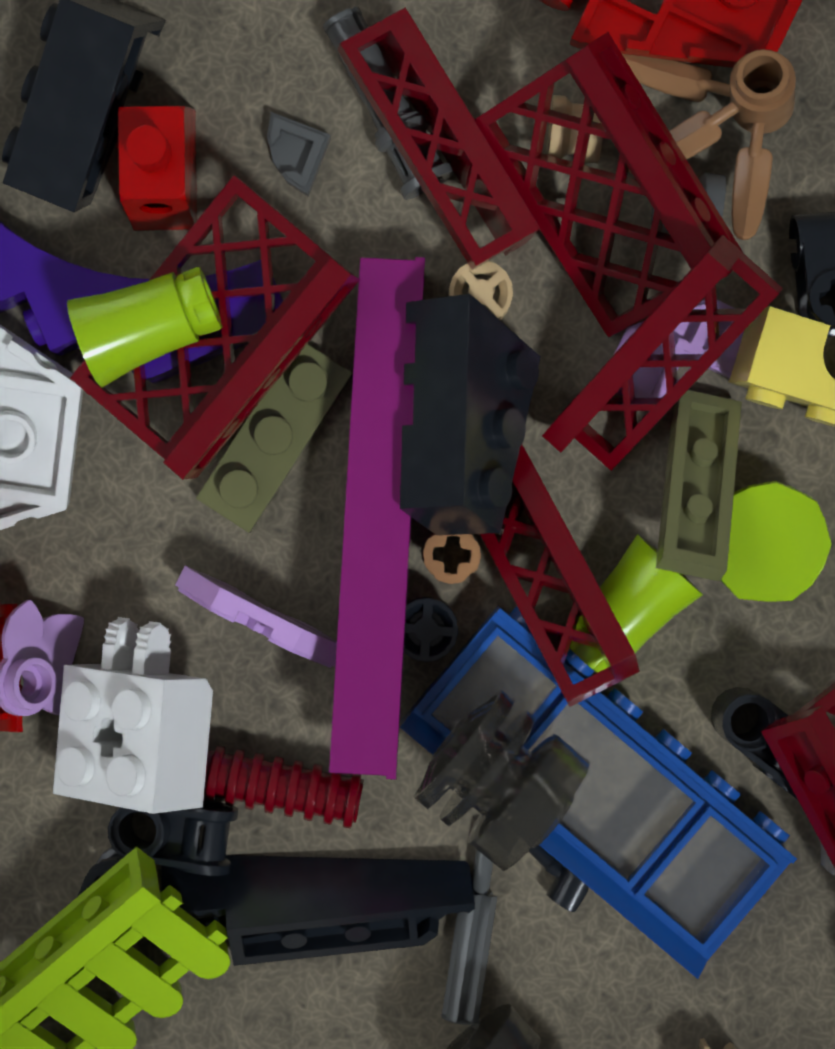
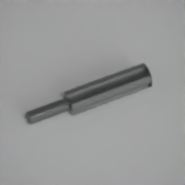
M491 829L479 831L472 874L475 909L470 913H457L441 1014L444 1020L461 1025H475L479 1023L498 897L493 895V892H489L498 836Z

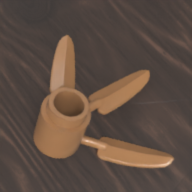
M753 51L743 56L735 64L730 75V84L712 80V73L706 68L674 60L622 54L639 83L649 88L694 102L703 101L707 96V92L730 97V103L713 115L707 111L697 112L669 130L686 160L716 143L722 134L718 125L732 116L743 129L751 132L750 147L741 148L736 156L731 219L733 233L738 239L749 240L755 236L766 204L773 162L772 153L762 148L763 135L783 127L791 118L795 106L796 76L789 60L775 51Z

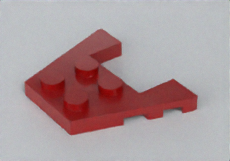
M589 0L571 37L570 45L582 49L609 32L622 54L733 68L743 56L753 51L771 50L778 52L803 0H664L657 14H653L626 0Z

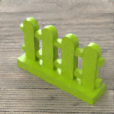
M135 847L0 962V1049H133L136 1045L137 1037L135 1024L131 1018L143 1009L157 1018L170 1017L176 1014L183 1005V995L178 979L190 970L200 978L214 979L220 977L228 970L230 957L227 944L225 943V940L228 939L226 928L216 920L205 927L179 906L183 904L181 893L169 885L160 892L155 860L138 847ZM142 937H145L171 957L158 966L132 946ZM97 976L121 993L123 997L112 1005L85 985ZM50 1016L77 1035L68 1043H65L39 1024Z

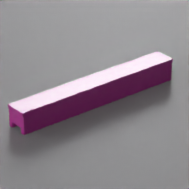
M360 257L329 773L386 776V779L397 780L411 517L400 509L402 426L413 425L414 386L404 385V364L415 363L416 324L406 323V302L424 300L425 258L415 257V260Z

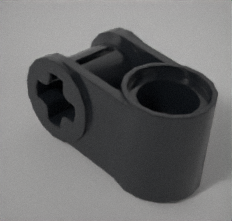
M835 212L792 215L789 224V239H796L797 252L790 254L792 267L795 271L799 316L831 325L827 338L835 336L834 311L832 306L821 305L820 300L831 291L832 299L835 301Z
M734 687L725 690L716 698L712 706L711 720L714 729L724 740L752 760L754 767L797 799L761 732L774 721L789 715L770 700L748 688ZM754 703L758 711V720L755 726L749 732L734 734L731 727V717L734 711L740 705Z
M203 800V808L155 814L142 812L147 814L156 826V837L154 841L150 842L140 839L132 828L134 813L142 811L119 808L110 819L108 839L113 850L123 858L135 847H138L154 859L155 864L175 867L184 872L207 876H221L230 873L231 861L227 860L225 856L230 822L237 820L238 808L235 806Z

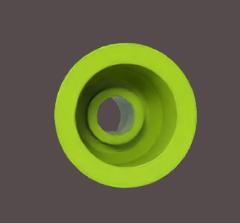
M200 267L187 270L177 275V277L174 272L144 283L67 301L69 318L81 353L92 376L102 388L141 365L174 350L199 342V336L222 329L221 317L215 299Z
M639 534L635 536L617 566L600 586L603 595L635 653L675 615L704 595L683 574L656 568L657 550ZM580 616L575 630L590 634ZM571 641V650L592 670L598 673L608 668L598 648Z

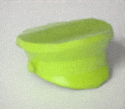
M777 481L749 485L734 492L727 571L720 581L738 599L762 602L793 601L811 587L823 570L832 545L827 524L818 501L789 485H784Z

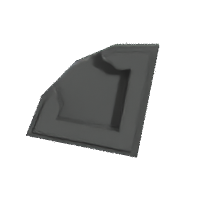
M271 112L267 139L273 163L287 184L309 197L331 136Z

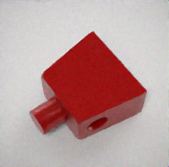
M186 106L119 107L120 202L133 230H190L197 221L196 110ZM159 203L169 206L163 208L147 207V204Z

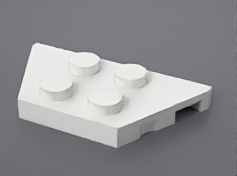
M0 325V530L14 526L19 520L29 517L38 519L67 509L70 503L83 389L70 379L73 373L2 325Z

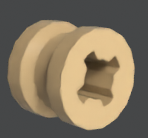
M553 95L550 110L581 118L583 104L571 103L566 96ZM594 113L593 121L601 123ZM549 123L547 155L561 159L566 155H574L578 131ZM590 134L585 163L598 164L603 137Z
M487 261L474 270L467 263L460 267L453 276L449 288V296L471 294L501 321L508 312L512 301V282L507 272L496 263Z

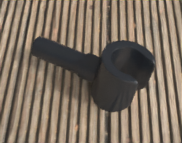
M524 833L517 840L547 872L556 877L546 895L566 910L575 912L586 896L589 887Z

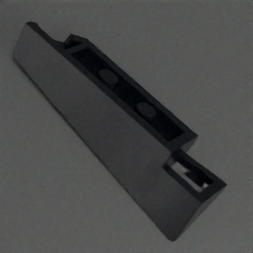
M226 855L225 858L231 861L230 873L221 876L192 874L178 870L175 867L161 865L162 891L170 885L180 892L183 904L179 907L205 927L216 920L226 928L228 939L225 941L229 940L234 966L423 946L438 935L439 920L450 913H470L475 909L470 866L466 861Z

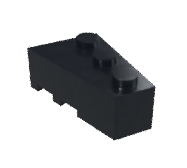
M59 0L58 4L53 3L49 7L40 30V39L46 42L39 66L34 65L28 72L21 91V101L27 104L20 127L15 126L11 130L3 148L2 162L8 164L3 184L74 213L92 203L118 139L119 107L124 106L129 89L137 92L144 75L143 72L136 70L147 33L159 37L166 22L165 19L119 0Z
M471 294L406 302V323L416 324L415 363L404 364V385L414 386L413 425L402 426L400 509L437 536L501 533L506 507L512 495V481L520 446L525 438V424L533 389L539 376L541 356Z

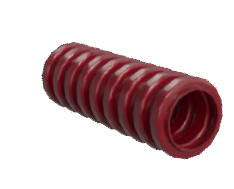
M217 745L214 751L208 750L204 789L207 802L213 803L217 797L225 798V805L234 806L236 801L245 802V809L253 810L255 804L264 806V812L270 814L274 812L275 808L283 809L284 816L293 817L294 812L304 813L303 819L307 821H312L315 815L323 817V823L328 825L332 824L333 819L343 821V827L351 829L353 823H356L364 779H361L362 775L352 774V777L344 776L342 773L323 772V765L314 764L313 769L303 768V761L295 760L293 766L284 764V758L276 756L273 762L264 760L265 755L258 752L254 755V758L245 757V750L236 749L234 754L226 753V747Z

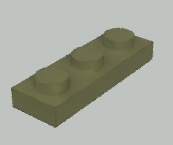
M307 344L253 409L196 499L246 532L251 533L353 376V373Z
M687 390L673 405L656 568L714 581H720L726 573L741 401Z

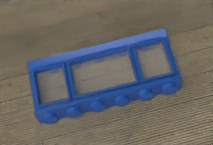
M497 606L401 719L400 728L698 979L710 957L787 866L797 860L794 855L782 846L790 835L763 812L759 811L753 819H750L738 809L734 803L741 794L712 769L703 779L686 765L685 762L692 752L666 730L662 729L654 738L636 722L643 714V711L615 687L607 696L599 692L569 707L518 607L516 606L508 614L501 607ZM570 649L568 650L563 666L573 685L590 677L594 670Z

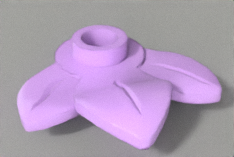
M31 600L22 602L11 612L6 619L1 635L3 659L0 662V707L4 711L16 716H30L43 709L51 714L60 716L64 665H72L84 618L72 614H53L42 619L37 606ZM21 675H22V677H23V688H22V690H21V692H20V689H19V680H20V677H21Z

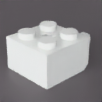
M118 617L117 620L109 622L108 628L105 629L106 635L104 636L105 643H103L101 664L64 665L53 794L152 814L203 808L213 690L206 678L169 673L171 649L169 648L171 643L169 628L161 625L160 622L149 621L148 624L140 627V630H138V624L130 621L129 618Z

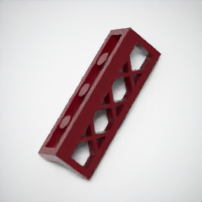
M406 7L339 44L338 52L470 268L474 270L499 254L504 253L506 256L526 244L538 232L540 226ZM376 43L396 78L372 72L360 52ZM383 89L394 92L392 102H390ZM402 94L408 96L416 111H419L421 115L427 118L430 124L428 127L430 134L406 128L398 115ZM417 144L428 147L425 158ZM436 150H440L448 163L451 164L464 190L439 182L432 171ZM450 199L461 202L459 213ZM470 205L476 207L495 238L494 241L482 248L478 246L466 226Z
M722 235L559 414L542 437L560 453L575 438L612 471L777 297L783 288ZM730 268L759 293L746 308L717 309L716 284ZM705 297L706 309H694ZM733 321L719 336V322ZM681 322H707L709 347L703 354H675L674 330ZM663 343V354H653ZM640 367H665L667 392L661 398H635L633 374ZM677 367H690L677 379ZM622 387L623 398H612ZM599 411H624L626 436L615 447L588 424ZM636 411H648L637 423Z
M521 444L512 481V488L516 497L509 517H504L502 525L504 531L500 542H498L494 533L480 534L566 702L571 707L640 672L633 648L523 444ZM523 509L532 525L519 522ZM514 533L536 538L542 542L544 551L536 572L509 563L506 556ZM551 561L561 579L547 575ZM518 579L532 583L528 597ZM543 586L569 593L573 606L565 627L538 618L535 607ZM580 616L590 634L575 630ZM547 634L561 637L557 652ZM571 641L598 648L608 668L573 685L563 666Z

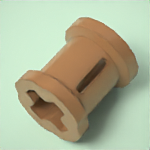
M432 533L425 542L423 550L424 564L438 581L448 584L461 583L478 569L481 559L480 546L471 534L437 536ZM447 536L459 537V547L469 550L470 557L468 561L458 562L456 572H445L443 561L433 559L434 547H444Z

